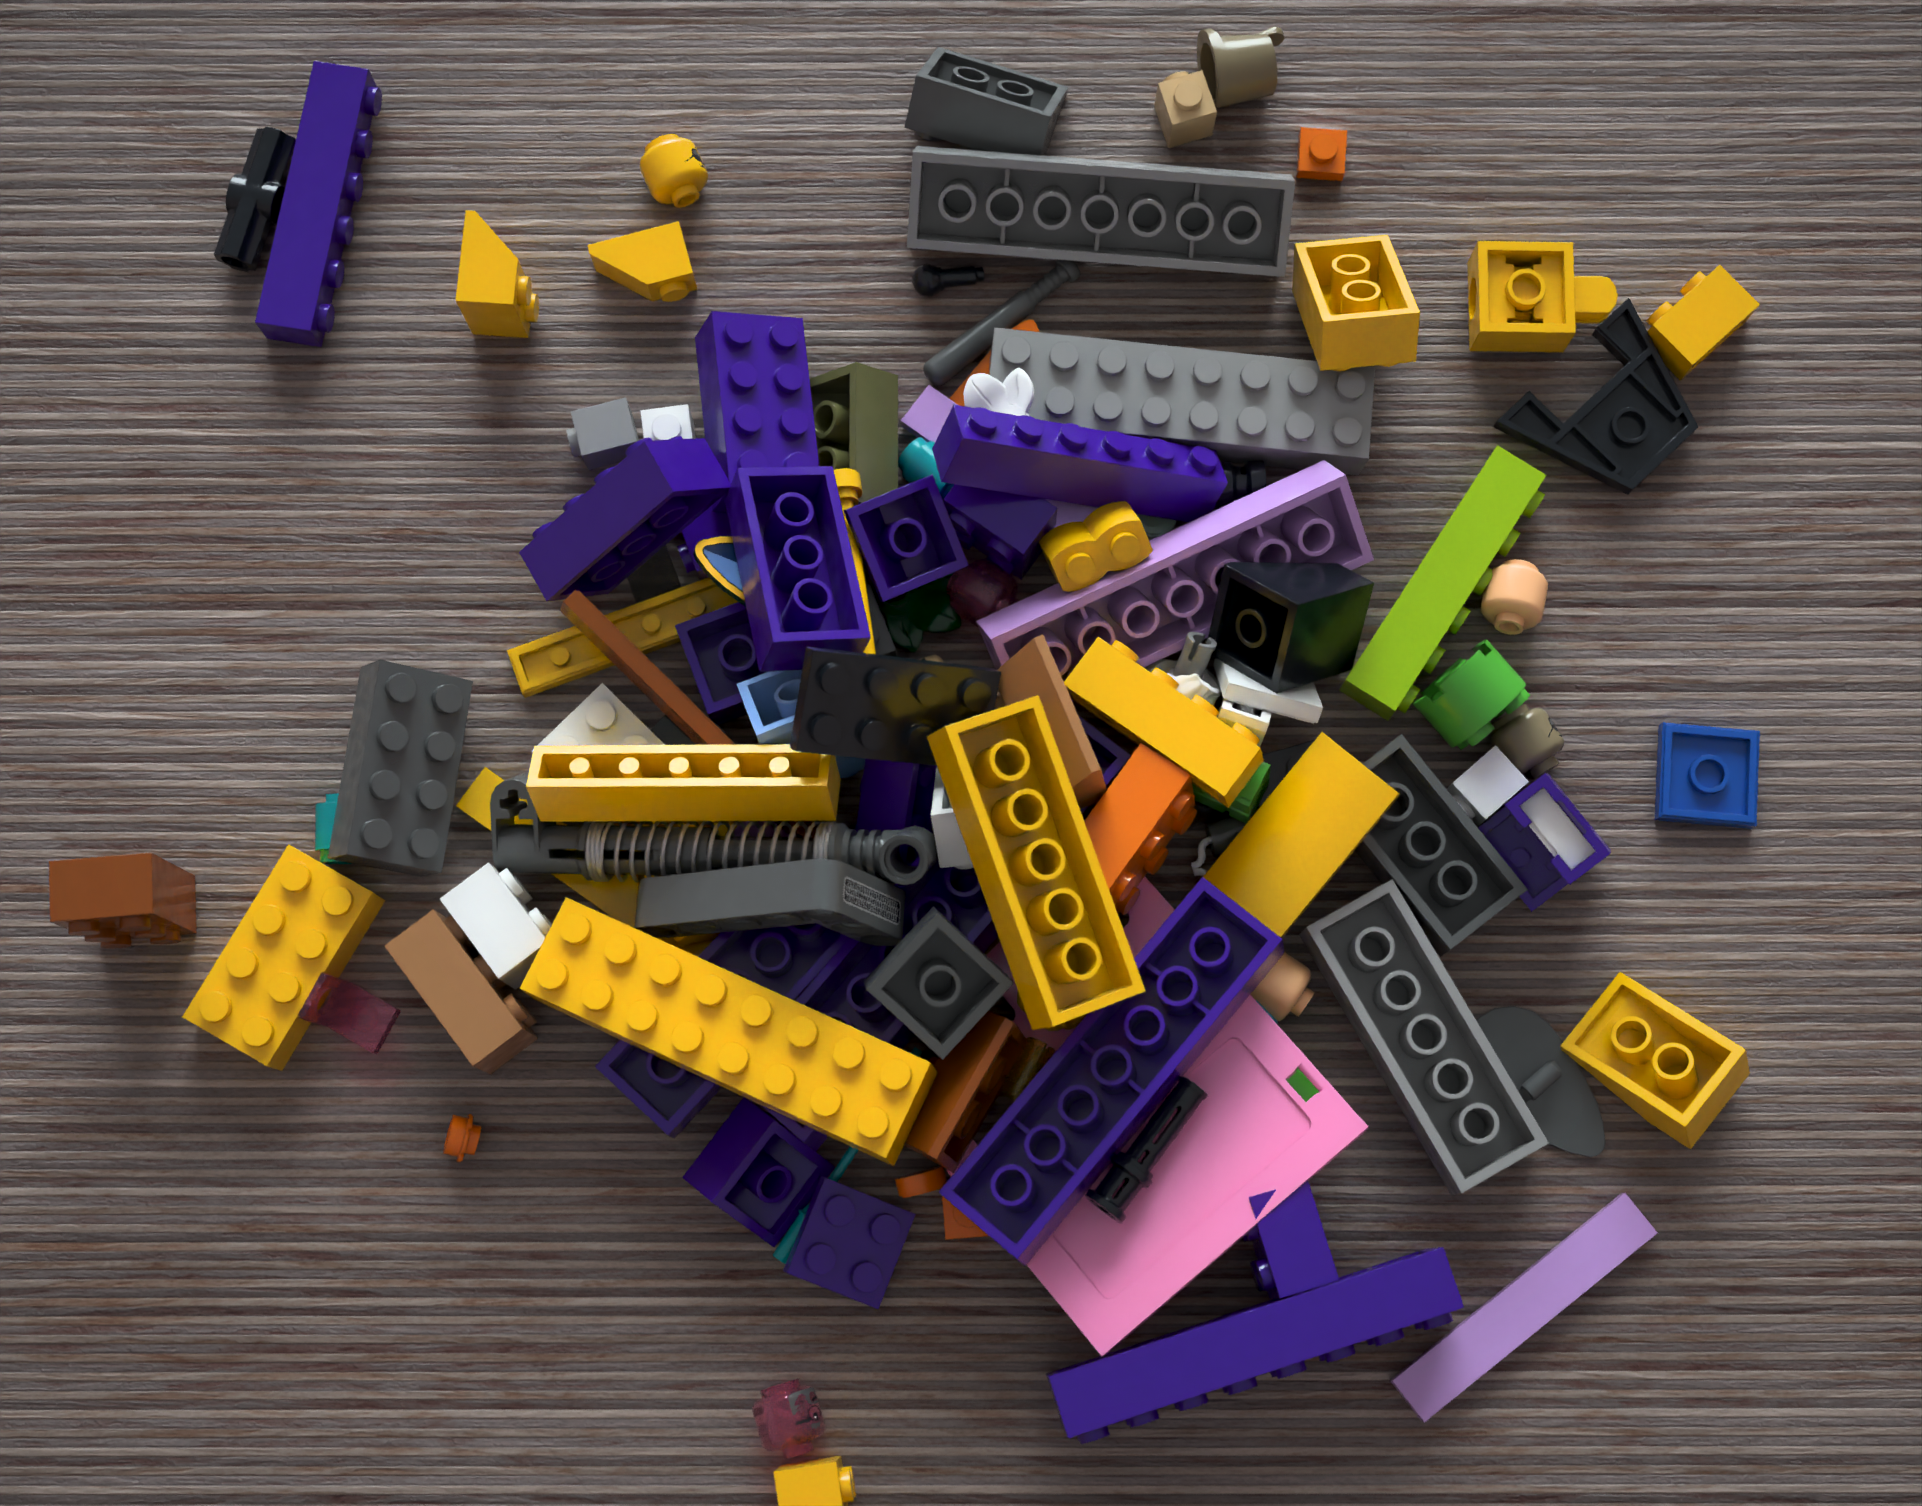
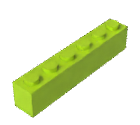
M1496 446L1339 691L1389 721L1396 709L1404 714L1421 690L1413 685L1414 681L1422 670L1431 674L1446 650L1438 645L1447 630L1456 635L1471 610L1463 605L1472 591L1481 596L1491 581L1492 569L1488 566L1497 553L1506 557L1521 533L1513 527L1522 514L1530 519L1546 494L1539 491L1538 488L1547 475L1502 447Z

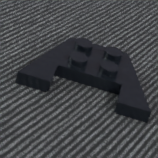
M1628 298L1592 334L1624 365L1616 375L1564 423L1529 391L1502 415L1493 426L1627 495L1699 427L1631 300Z

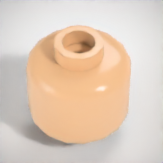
M1518 559L1504 561L1500 566L1492 569V579L1483 592L1481 613L1488 622L1494 625L1496 630L1504 634L1516 635L1522 633L1523 630L1533 628L1543 618L1548 582L1544 575L1539 572L1538 568L1530 562Z
M1285 952L1250 995L1277 1021L1283 1020L1290 1012L1299 1017L1315 993L1307 988L1311 980L1310 969Z

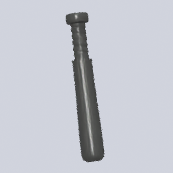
M1056 260V267L1050 270L1048 274H1045L1043 278H1040L1037 283H1034L1025 292L1019 291L999 308L944 347L924 364L923 371L927 379L935 386H943L992 346L994 327L1012 329L1035 311L1037 303L1048 297L1061 284H1064L1066 281L1070 283L1076 281L1081 274L1075 262Z

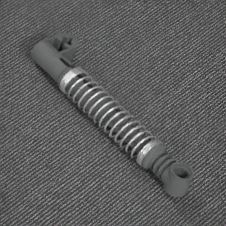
M529 772L512 777L497 785L491 794L490 800L492 854L495 867L499 872L508 868L511 873L582 874L586 880H594V882H609L614 875H616L620 882H624L628 875H631L635 882H639L644 875L650 878L651 875L659 877L809 859H831L844 862L879 879L882 877L883 880H891L897 884L908 885L924 877L938 862L934 835L927 829L918 826L905 827L902 830H884L883 832L881 830H871L869 833L866 829H859L857 832L856 829H849L844 823L822 821L821 823L814 821L809 827L803 821H798L793 827L788 821H782L778 827L772 821H766L762 827L757 821H751L747 826L742 821H735L731 826L727 821H719L716 825L711 821H703L700 825L696 821H688L685 825L681 821H672L670 824L666 821H656L654 824L651 821H641L639 824L636 821H625L624 823L621 821H589L583 825H556V822H540L526 788ZM518 796L520 799H527V803L525 801H519ZM519 815V819H533V825L515 824L514 817ZM674 824H679L681 827H672V826H673ZM720 825L727 827L728 832L726 836H720L718 831ZM736 825H741L743 828L742 836L734 835L733 829ZM752 825L757 826L759 830L757 837H750L749 828ZM767 826L773 827V837L765 836L764 830ZM782 826L789 828V837H781L780 830ZM798 826H803L805 829V837H796L795 832ZM818 826L815 836L812 837L811 831L813 827ZM901 844H908L916 849L920 858L918 866H910L902 860L899 852Z

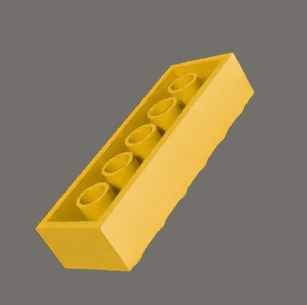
M1039 695L947 725L927 736L1032 1030L1054 1027L1145 992Z

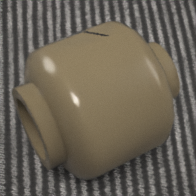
M1523 704L1493 724L1496 732L1491 737L1492 747L1496 745L1522 775L1530 772L1533 778L1536 779L1560 764L1555 755L1562 750L1564 739L1546 711L1538 707L1529 710L1527 705Z

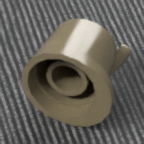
M1274 26L1255 35L1219 36L1212 28L1200 30L1197 39L1198 71L1203 70L1216 108L1274 95L1277 86V61L1274 46L1279 45L1284 40L1283 30L1280 27Z

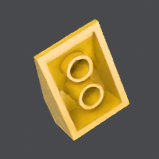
M1621 972L1617 974L1560 1045L1563 1052L1646 1121L1690 1150L1750 1074L1746 1049Z

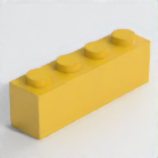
M1097 637L1064 681L1070 698L1138 746L1140 743L1144 744L1191 774L1194 785L1229 808L1264 761L1261 747L1257 745L1260 739L1239 723H1235L1231 728L1218 719L1219 711L1202 697L1195 695L1190 700L1176 689L1179 684L1161 669L1155 667L1152 672H1149L1136 663L1139 659L1138 655L1123 643L1115 640L1110 645L1100 637Z

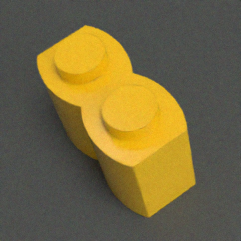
M1125 501L1103 505L1090 513L1083 522H1069L1057 526L1046 533L1039 541L1051 572L1061 589L1066 592L1077 591L1096 583L1107 571H1120L1133 567L1142 562L1153 551L1141 520L1129 503Z

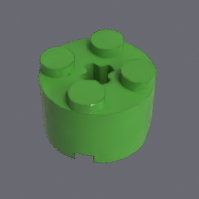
M1487 639L1472 648L1475 654L1467 661L1459 658L1423 690L1421 693L1423 697L1414 700L1412 703L1451 748L1458 746L1462 750L1469 744L1471 747L1475 746L1495 728L1489 721L1494 717L1498 718L1505 712L1507 714L1512 713L1530 697V694L1524 688L1526 682Z

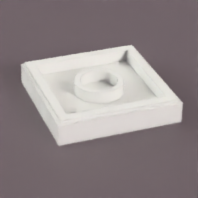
M1215 658L1214 668L1224 700L1313 724L1318 723L1323 706L1314 682L1275 693Z

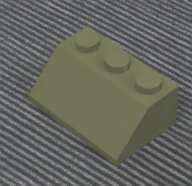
M855 362L810 378L819 466H833V470L848 468L859 472L862 486V496L859 498V504L897 489L898 375Z

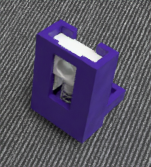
M1544 773L1508 801L1503 809L1478 827L1528 889L1519 897L1531 912L1611 854V849L1548 773Z

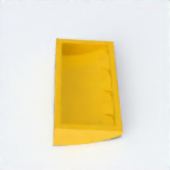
M1321 732L1203 877L1275 934L1283 938L1401 794L1325 733Z

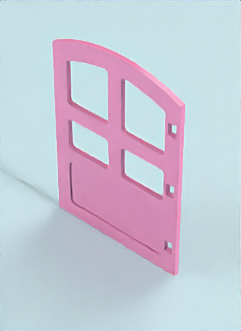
M1145 876L1137 886L1140 889L1139 897L1127 913L1129 915V922L1123 927L1134 958L1175 910ZM999 942L987 956L1014 983L1002 996L1015 1010L1016 1015L1012 1022L1017 1025L1029 1041L1011 1072L1012 1074L1040 1050H1048L1054 1055L1075 1028L1071 1030L1063 1028L1059 1031H1048L1045 1028L1032 1030L1027 1014L1017 1004L1018 989L1001 942ZM1251 995L1248 996L1183 1075L1198 1085L1208 1096L1200 1103L1176 1139L1173 1140L1150 1171L1153 1175L1151 1185L1148 1188H1141L1124 1211L1126 1219L1123 1223H1118L1106 1215L1084 1195L1027 1263L1030 1270L1102 1357L1106 1356L1243 1238L1270 1211L1304 1182L1309 1181L1369 1129L1367 1124ZM1298 1068L1319 1091L1307 1102L1287 1082L1296 1073ZM1167 1096L1123 1147L1121 1152H1127ZM1175 1109L1152 1141L1153 1144L1176 1114L1177 1109ZM972 1140L956 1170L977 1147L974 1140ZM1144 1151V1153L1141 1155V1157L1138 1159L1137 1162H1140V1161L1142 1160V1158L1145 1156V1154H1146L1145 1151ZM1112 1162L1089 1189L1095 1190L1112 1168ZM946 1170L950 1176L954 1174L949 1170ZM1125 1180L1122 1181V1183L1119 1185V1187H1118V1188L1116 1189V1191L1113 1193L1112 1198H1113V1197L1116 1195V1193L1119 1191V1189L1121 1188V1186L1124 1184ZM1276 1189L1257 1219H1255L1249 1197Z

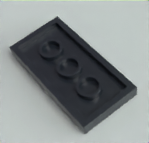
M806 646L789 747L796 752L937 766L927 736L947 725L994 710L1001 672L987 667Z

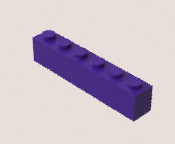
M319 61L313 62L255 323L267 339L322 347L325 332L329 333L332 330L335 318L334 306L331 304L335 288L339 289L344 278V263L341 260L344 245L351 243L354 232V222L351 217L353 203L361 199L363 192V176L360 174L363 158L368 159L372 151L371 121L373 116L379 115L382 105L381 89L377 87L369 69Z
M953 405L932 448L941 482L1098 508L1112 502L1125 501L1129 503L1136 514L1191 522L1210 513L1228 484L1216 450L1203 446L1194 447L1166 442L1158 438L1148 439L1125 435L1118 431L1108 432L1085 428L1072 423L1062 424L1039 420L1027 415L1017 416L999 413L981 407L971 408Z

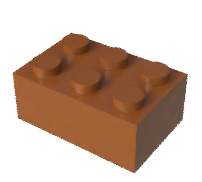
M152 852L49 861L50 922L68 929L69 935L85 936L86 942H100L101 948L113 949L132 946L131 939L150 938L151 944H174L181 942V935L197 934L195 876Z

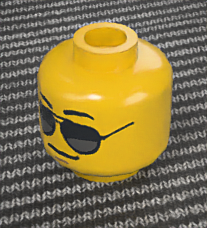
M666 134L652 140L645 147V154L640 160V171L652 197L659 203L674 204L677 208L686 207L697 201L700 197L699 192L707 183L708 172L692 141L678 137L676 134Z

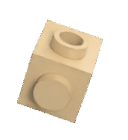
M1203 70L1191 74L1186 71L1176 72L1166 77L1163 82L1158 83L1154 108L1168 148L1212 136L1217 110Z

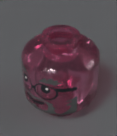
M798 1378L760 1390L762 1398L754 1403L752 1411L763 1448L767 1451L782 1450L784 1459L813 1451L814 1448L811 1440L820 1437L826 1429L815 1389L809 1385L801 1386Z

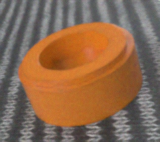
M942 1166L895 1178L898 1194L902 1198L941 1189L947 1182Z

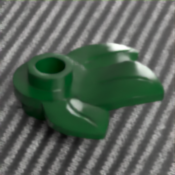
M956 571L905 592L906 595L901 600L889 599L880 602L873 586V593L881 613L886 616V626L895 645L915 653L922 642L923 632L946 633L961 627L959 610L952 598L946 594L953 588L959 578V574Z

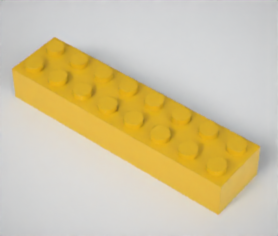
M567 897L520 986L522 991L540 1003L892 1166L895 1165L938 1074L932 1063Z

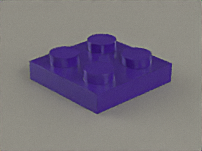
M821 1176L783 1271L879 1309L916 1214Z

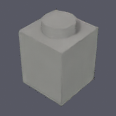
M626 397L571 411L574 428L566 430L573 457L582 456L588 470L621 462L627 457L625 452L628 447L639 441L632 411Z

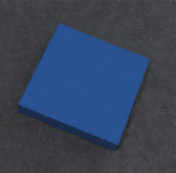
M1661 723L1658 727L1655 820L1746 829L1756 827L1760 731Z

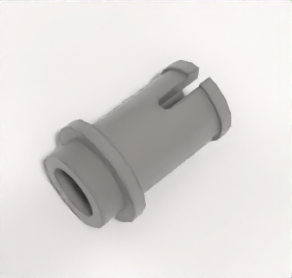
M1188 632L1176 667L1171 668L1168 673L1175 677L1198 674L1202 679L1211 655L1216 649V641L1209 637L1206 644H1202L1205 634Z

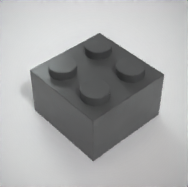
M934 906L864 980L866 990L942 1060L1014 984L1000 967Z

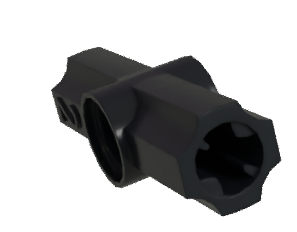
M268 126L262 129L257 128L242 174H235L228 186L226 194L228 214L214 252L217 261L230 266L232 269L244 272L256 271L271 225H277L285 183L296 142L294 137L285 134L279 129Z

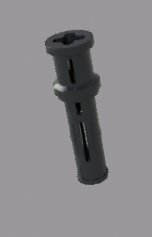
M1180 1077L1177 1085L1150 1118L1127 1152L1120 1151L1119 1154L1113 1156L1111 1159L1112 1168L1095 1190L1089 1189L1085 1197L1106 1215L1122 1224L1126 1219L1124 1211L1141 1188H1148L1151 1185L1153 1175L1150 1171L1173 1140L1176 1139L1200 1103L1208 1096L1206 1092L1186 1077ZM1175 1109H1177L1176 1114L1153 1144L1152 1141ZM1144 1151H1145V1152H1146L1145 1156L1142 1158V1160H1141L1140 1162H1137L1138 1159L1141 1157V1155H1142V1154L1144 1153ZM1125 1180L1124 1184L1121 1186L1119 1191L1112 1198L1113 1193L1116 1191V1189L1119 1187L1122 1181Z

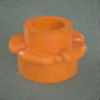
M469 1114L467 1118L452 1115L447 1131L443 1154L457 1157L456 1162L459 1163L463 1161L464 1153L474 1155L477 1149L481 1126L473 1124L474 1117L472 1114Z

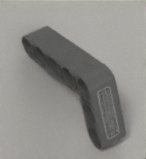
M809 859L650 877L639 881L634 928L653 937L671 938L817 923L865 944L895 946L903 939L906 891L844 862L831 859Z

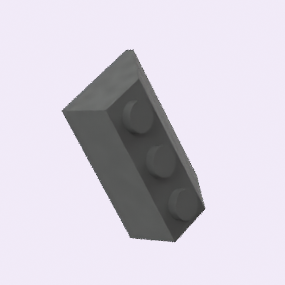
M937 47L916 75L904 128L917 131V135L925 140L935 142L946 140L959 144L961 149L1045 156L1069 87Z

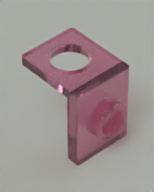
M322 972L302 1006L298 1017L305 1021L326 1026L369 1052L378 1054L401 1011L351 981ZM332 988L328 1002L322 1009L317 1011V1005L321 996L328 989Z

